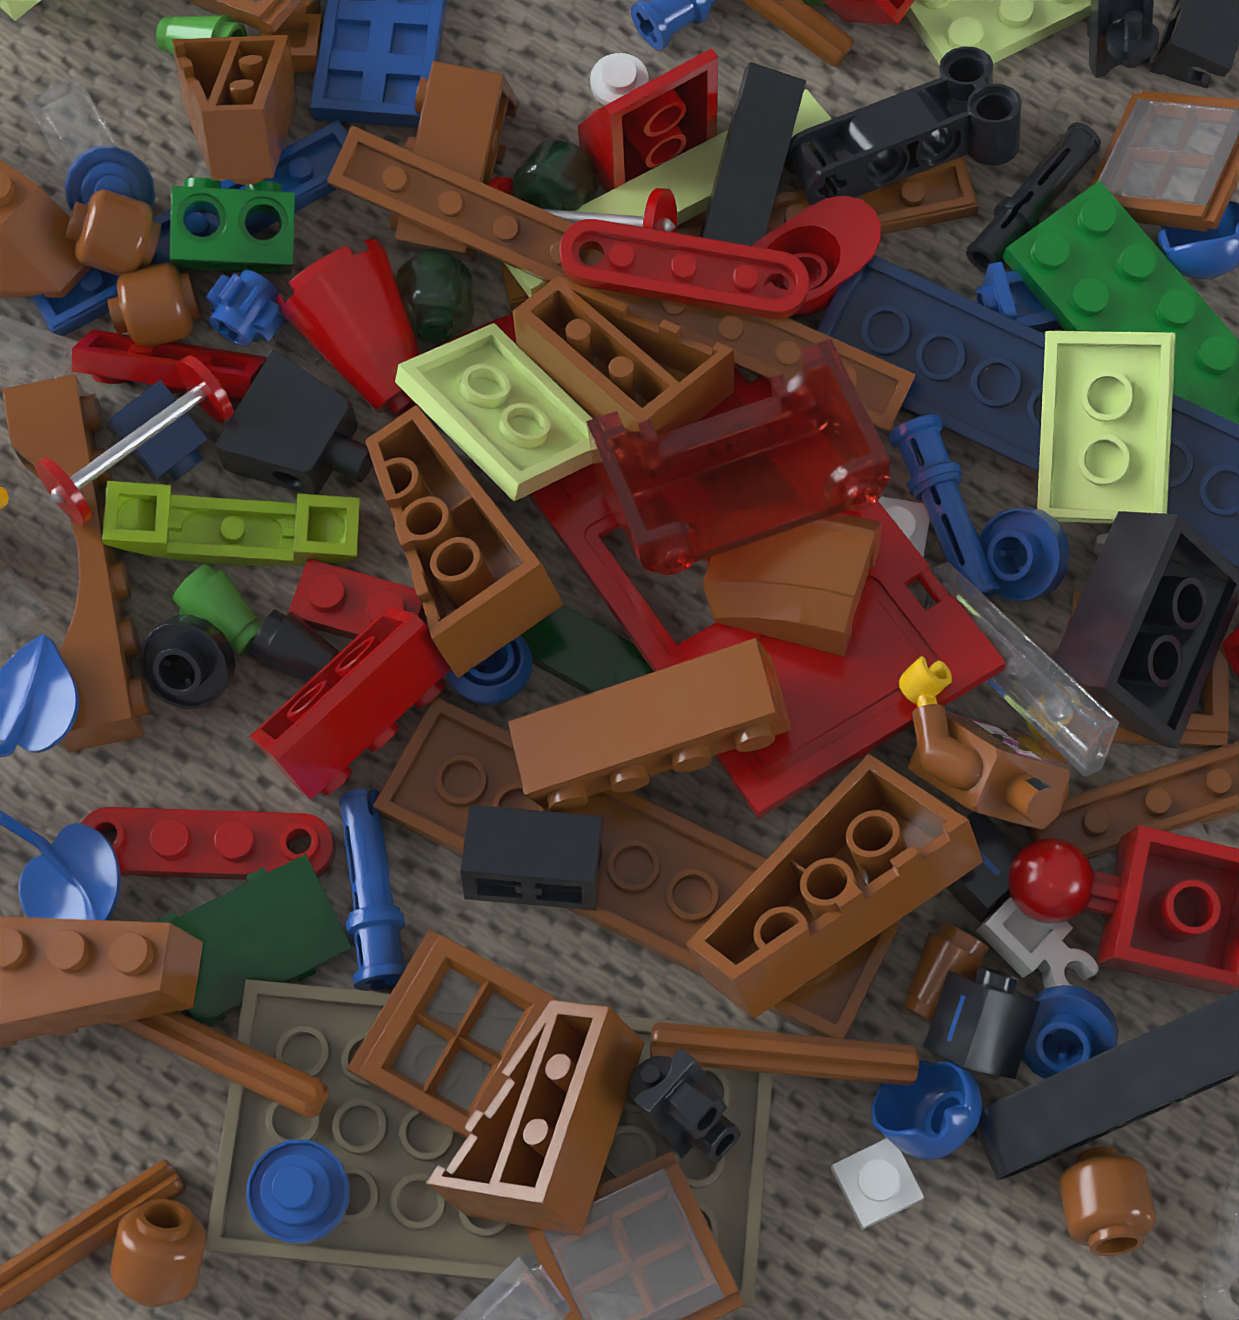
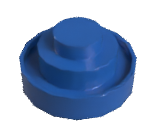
M113 145L95 146L80 154L69 167L64 182L65 198L71 212L76 202L87 205L92 194L101 189L145 202L151 208L155 199L154 180L147 166L132 152Z
M1021 507L999 512L987 522L979 536L996 583L1001 588L998 595L1002 598L1020 602L1045 597L1059 587L1068 571L1070 550L1067 535L1058 521L1043 510Z
M1060 985L1045 988L1032 997L1040 1001V1005L1022 1059L1032 1072L1041 1078H1049L1117 1046L1119 1029L1114 1013L1102 998L1081 987Z
M287 1140L269 1148L255 1162L247 1180L246 1202L253 1220L270 1237L287 1244H310L328 1236L342 1222L350 1203V1181L343 1164L327 1147L310 1140Z

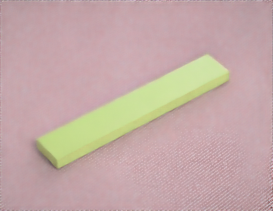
M807 89L803 92L792 137L805 129L831 120V117ZM728 130L573 211L644 216L646 203L651 192L655 188H667L673 192L676 200L677 226L707 210ZM811 142L807 143L812 152L816 150ZM505 264L529 298L548 284L546 281Z

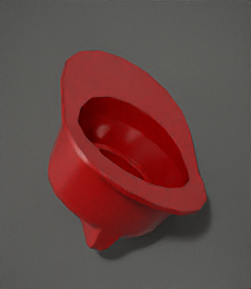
M849 196L831 197L807 207L779 228L763 236L752 246L787 252L797 257L804 264L809 276V288L803 306L794 315H812L828 308L839 285L858 273L873 258L881 242L882 225L875 210L862 199ZM772 281L764 287L767 294L776 298L782 297L788 292L787 287L779 281Z

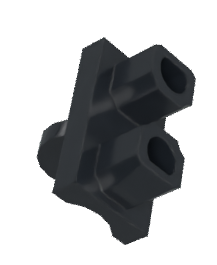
M1091 0V16L1087 19V35L1090 38L1089 67L1095 78L1105 76L1112 68L1123 64L1127 68H1135L1139 64L1150 61V56L1157 51L1159 44V31L1153 24L1154 0Z
M682 1048L672 1058L669 1056H655L646 1059L636 1067L631 1075L629 1083L631 1099L643 1112L667 1147L681 1159L694 1148L715 1165L739 1140L741 1133L736 1125L722 1115L727 1109L725 1103L696 1059Z

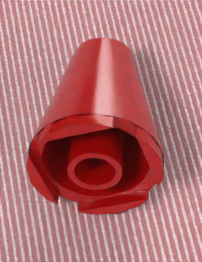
M371 238L363 240L369 249L368 251L354 255L349 245L317 260L289 282L295 293L288 300L280 293L275 300L280 305L281 309L279 311L282 316L377 413L391 411L394 417H398L417 405L395 383L398 365L421 354L403 300L401 299L387 252L379 240Z

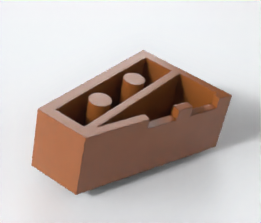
M432 61L429 78H421L416 92L415 111L417 114H421L417 136H409L405 149L488 185L492 179L495 164L502 165L506 152V145H500L505 116L516 117L519 101L505 76L500 73ZM391 213L390 229L391 231H396L395 240L404 249L471 263L475 262L476 250Z
M551 1000L501 1072L508 1079L484 1114L477 1109L464 1127L470 1135L449 1166L444 1169L438 1165L426 1184L466 1216L581 1236L629 1093L630 1078L638 1066L645 1042L610 1007Z

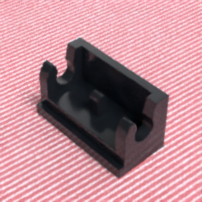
M1174 0L1150 72L1159 75L1164 74L1173 79L1206 89L1209 86L1211 76L1192 67H1199L1208 73L1225 77L1231 70L1239 46V0Z
M470 805L460 870L464 899L596 911L602 844H600L602 816Z

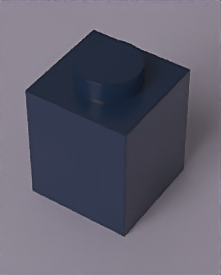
M159 380L112 416L109 426L122 440L174 403L176 398L164 383ZM185 413L131 453L155 482L166 473L175 482L203 460L197 449L204 445L208 438L188 413Z

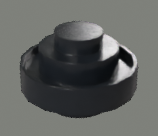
M176 615L159 623L142 643L139 657L143 678L152 692L166 703L182 709H200L215 702L233 681L236 666L233 648L223 632L208 620L193 615Z

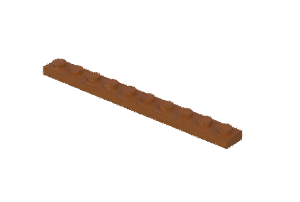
M353 125L351 126L327 179V182L332 187L548 283L558 275L569 279L561 266L559 246L563 234L574 223ZM588 249L580 256L581 261L587 265H595L603 258V255L595 249ZM591 288L627 303L629 312L660 325L662 320L665 319L681 326V334L713 347L716 342L729 346L734 349L735 366L888 434L916 375L789 318L768 319Z

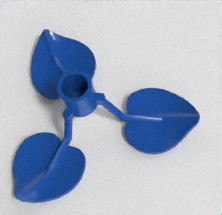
M44 634L36 637L19 649L0 669V742H2L0 744V758L10 756L15 751L17 744L29 752H45L62 741L76 721L79 710L77 684L55 642ZM0 810V825L34 845L42 853L27 863L19 880V901L27 917L109 920L111 918L120 894L121 872L116 852L102 833L92 827L73 823L64 827L58 833L53 843L50 844L43 836Z

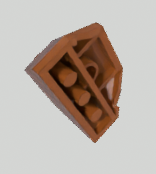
M1 159L0 298H21L44 294L46 298H64L92 269V267L78 262L75 256L76 240L66 237L70 217L40 186Z

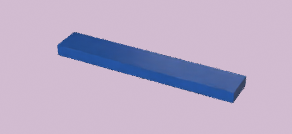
M339 120L282 149L274 177L263 180L282 184V191L295 192L294 212L337 190L327 182V179L348 135ZM231 179L221 182V188H246V185L236 184ZM171 209L153 218V221L161 223V231L150 266L162 262L170 263ZM206 210L192 212L184 222L186 229L198 237L212 235L220 225L217 217ZM258 213L251 216L245 226L252 236L276 223L277 220L269 214ZM92 268L64 298H46L44 294L30 297L54 338L58 340L109 312L107 300L118 297L117 280L119 276ZM179 270L180 273H183V272L187 271V270Z

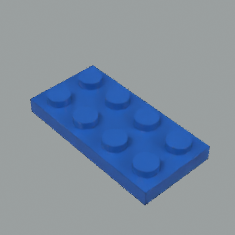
M327 0L310 103L313 120H339V122L418 128L421 114H417L415 111L416 92L421 78H429L432 61H439L447 0Z

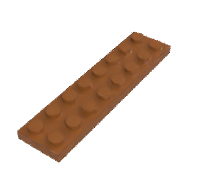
M435 697L432 700L373 804V808L378 810L384 818L460 856H463L470 805L552 812L550 809L545 810L524 795L510 732L439 697ZM610 789L588 796V803L578 809L561 812L602 816L600 843L602 844L596 911L565 909L705 978L686 943L767 859L630 791L613 792ZM895 922L772 1006L768 1011L820 1037L845 1039L899 930L900 924Z

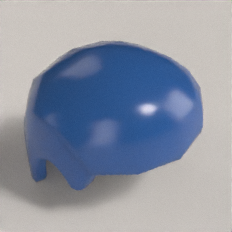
M1229 201L1217 229L1208 228L1207 232L1161 226V231L1158 233L1159 249L1182 276L1192 279H1214L1238 267L1239 202Z
M919 1060L918 1076L913 1085L904 1086L881 1083L871 1106L873 1126L899 1150L912 1158L936 1160L949 1155L970 1137L979 1124L982 1113V1098L978 1082L967 1070L952 1061L934 1062L932 1064L925 1060Z

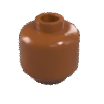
M101 189L92 194L87 205L75 203L67 226L66 237L76 240L75 256L79 263L120 276L123 273L132 272L139 267L150 266L159 240L161 223L153 221V211L147 203Z
M162 262L121 274L117 280L118 297L107 300L110 316L117 334L129 332L133 342L140 346L154 347L187 338L194 331V320L203 318L199 298L190 272L180 273L178 268L169 262Z
M1094 1147L1079 1153L1077 1163L1067 1168L1059 1179L1058 1186L1069 1235L1074 1241L1083 1246H1088L1091 1253L1099 1256L1126 1254L1140 1248L1144 1244V1236L1153 1229L1157 1217L1146 1170L1142 1163L1132 1157L1118 1155L1117 1150L1113 1147Z
M153 1199L145 1202L140 1207L130 1210L120 1220L116 1233L110 1268L114 1285L127 1297L147 1307H160L188 1297L198 1284L207 1238L202 1222L184 1204L169 1199Z

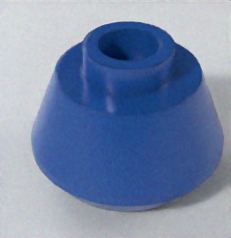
M519 635L458 679L452 669L446 673V676L455 691L472 703L484 707L498 706L517 695L527 684L532 672V654L526 641Z

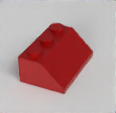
M389 606L250 734L249 737L307 798L311 800L319 792L323 796H327L348 779L352 773V769L348 765L366 748L370 752L378 750L396 734L399 725L395 721L413 704L418 709L422 708L444 689L446 682L442 677L451 668L433 642L429 629L415 613Z

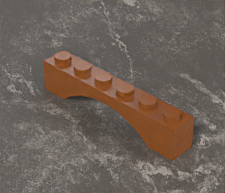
M76 374L2 389L10 444L24 467L39 478L35 464L44 457L52 459L71 477L105 452L104 448L97 450L94 431L103 430L104 428L99 401L95 393L86 395ZM111 468L79 490L92 512V519L83 526H80L70 518L78 546L79 586L74 615L59 652L77 684L79 710L72 729L60 741L68 752L143 737L141 716L151 712L143 677L134 678L131 657L139 656L141 647L133 618H124L121 599L131 597V586L127 569L123 561L115 562L113 547L102 543L105 511L103 486H107V481H113Z

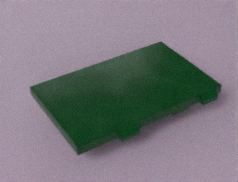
M306 854L270 872H267L265 867L246 876L249 882L177 917L174 911L156 920L161 923H172L203 942L194 1006L188 1009L193 1020L200 1023L206 1022L210 1027L226 1019V1011L242 1004L246 979L284 983L296 977L299 982L315 974V966L352 948Z

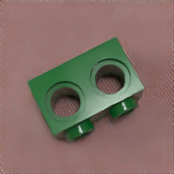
M203 177L187 178L184 180V186H171L170 263L174 264L179 270L243 272L244 270H250L263 274H292L295 192L282 191V184L272 181L246 185L245 189L221 188V181ZM197 210H206L217 217L220 225L212 235L198 237L186 229L184 222L187 216ZM266 213L277 220L280 231L269 240H259L251 236L245 226L247 220L255 214Z

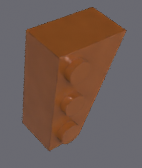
M289 35L172 39L183 107L212 180L231 179L236 184L249 185L261 182L265 178H273L298 102Z
M558 275L513 310L517 346L613 439L643 465L648 463L734 393L733 348L716 342L711 347L681 334V326L665 319L659 325L629 312L627 303L589 287L581 286L563 276Z

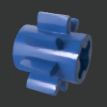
M244 270L240 276L233 274L231 278L222 274L205 297L213 304L210 308L213 314L209 322L220 335L238 346L247 347L251 340L257 343L260 338L269 343L285 320L278 313L281 308L275 300L280 292L269 280L250 270Z

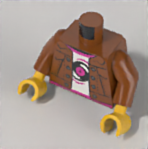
M921 656L899 679V687L902 693L918 707L912 712L917 745L907 768L976 813L1040 830L1049 826L1061 812V808L1069 794L1070 768L1067 766V744L1064 740L1060 739V735L1077 717L1078 710L1076 706L1067 699L1056 711L1051 705L1050 693L1047 692L1026 717L1027 727L1032 734L1039 738L1038 740L1024 733L945 711L943 705L937 704L935 697L952 682L951 672L947 665L940 660H937L928 668L926 659Z

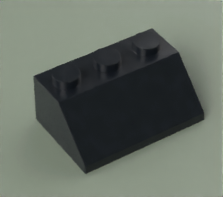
M1118 511L1048 670L1045 681L1080 710L1165 747L1177 749L1238 606L1239 570L1179 514Z

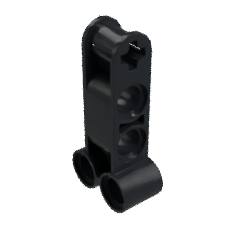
M966 46L955 48L947 52L940 60L938 79L815 125L794 135L789 144L784 168L798 176L805 187V199L811 206L825 198L838 196L859 197L966 154H969L974 161L983 165L997 166L1005 164L1014 159L1019 152L1022 100L1019 93L1013 88L1003 84H993V61L991 56L984 50ZM811 142L816 150L812 152L807 143ZM822 186L826 188L829 193L828 195L822 192L820 189Z

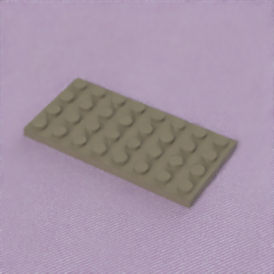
M246 979L237 1040L320 1079L322 1083L328 1086L329 1097L323 1104L321 1112L315 1117L308 1118L230 1080L205 1250L210 1253L550 1287L524 1226L466 1216L426 1184L438 1165L444 1169L449 1166L466 1141V1138L347 1071V1067L391 993ZM432 997L424 1012L457 1029L472 1001ZM486 1003L468 1036L500 1054L525 1009L517 1005ZM618 1015L645 1042L638 1065L651 1058L649 1051L651 1031L653 1025L658 1022L776 1033V1030ZM417 1023L391 1068L424 1085L449 1041ZM460 1048L435 1092L468 1110L493 1065ZM701 1067L727 1107L722 1115L736 1125L741 1136L715 1165L694 1148L683 1159L675 1153L674 1156L682 1169L745 1304L743 1307L753 1308L773 1073ZM630 1091L598 1186L672 1151L631 1099ZM287 1140H310L327 1147L343 1164L350 1181V1203L342 1222L328 1236L310 1244H287L270 1237L253 1220L246 1202L247 1180L255 1162L269 1148ZM667 1197L620 1219L636 1254L683 1232ZM608 1226L560 1248L576 1283L624 1261ZM690 1245L642 1267L658 1299H668L706 1280ZM630 1274L592 1291L640 1297Z

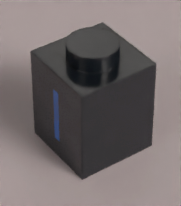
M973 811L967 819H969L983 863L946 887V889L981 923L1010 894L1008 872L1012 860L1020 849L986 815Z
M979 966L975 977L948 970L924 1047L963 1068L1015 1079L1040 1001L1016 991L1015 987L1018 979L1003 972Z

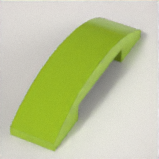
M107 481L102 543L122 550L155 557L229 566H305L308 558L327 564L354 561L357 559L360 498L297 494V503L183 496L172 495L171 485Z

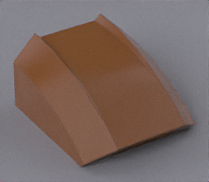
M762 509L725 518L702 582L713 619L720 624L844 657L852 635L853 618L869 570L874 568L880 550L882 522L853 515L807 509Z

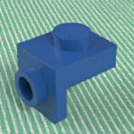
M1002 262L988 265L982 286L976 289L977 303L1039 332L1062 328L1054 314L1041 304L1023 283L1024 280L1015 270L1005 272Z

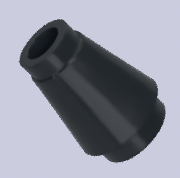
M274 609L257 632L249 652L261 659L260 666L308 682L339 653V650L293 611L285 615Z

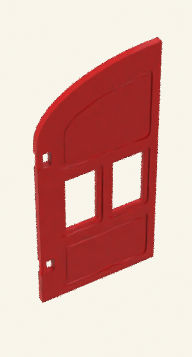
M513 313L460 334L437 347L493 323L517 345ZM735 366L734 393L645 465L613 439L607 457L528 495L653 672L754 638L772 656L792 730L775 735V741L771 745L759 750L740 752L735 748L714 755L758 819L913 726L912 712L918 707L902 693L899 687V679L921 656L926 659L928 668L937 660H940L947 665L951 672L952 682L935 697L937 704L943 706L1005 670V660L953 595L950 596L931 572L926 560L793 392L759 376L752 382L747 383ZM755 449L759 451L803 509L841 513L882 522L880 550L874 568L869 570L853 618L852 635L844 657L720 624L719 622L712 624L676 645L600 538L662 503L709 565L724 520L696 483ZM919 581L936 605L925 610L908 586Z

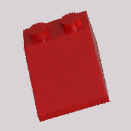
M711 48L595 110L583 122L577 125L580 156L605 193L717 136L718 56Z

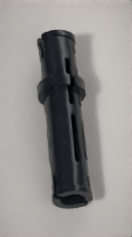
M1072 123L1068 127V131L1036 166L1013 196L1001 199L993 210L994 218L975 241L971 242L966 248L968 249L966 255L976 268L986 273L989 264L1003 263L1005 260L1002 257L1006 248L1040 224L1039 219L1067 188L1068 184L1089 159L1100 150L1101 140L1093 129L1083 123Z

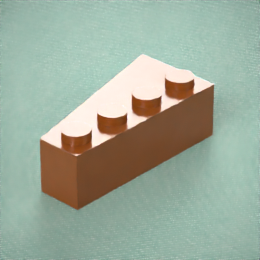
M417 405L365 440L385 501L390 507L396 525L394 528L400 546L407 557L412 572L411 578L417 596L422 602L431 638L457 679L564 605L541 562Z
M868 754L692 936L686 945L707 983L755 1019L983 863L969 819Z
M0 916V1048L17 1045L19 1040L48 1034L57 1037L79 1032L78 1028L108 1022L114 1025L193 1008L203 942L172 923Z

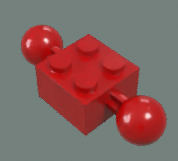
M1139 825L1121 836L1114 875L1093 871L1088 858L1077 846L1058 838H1043L1033 841L1024 846L1012 860L1008 872L1009 892L1018 909L1029 918L1041 923L1055 924L1076 917L1084 909L1106 914L1096 962L1097 965L1225 996L1239 990L1238 848Z

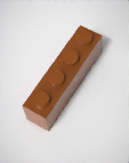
M756 638L508 721L524 795L545 810L550 809L552 812H567L578 809L588 803V796L610 789L613 792H629L642 788L650 782V776L671 769L676 772H689L701 769L712 762L711 756L735 748L740 752L765 748L775 741V735L792 730L773 658Z

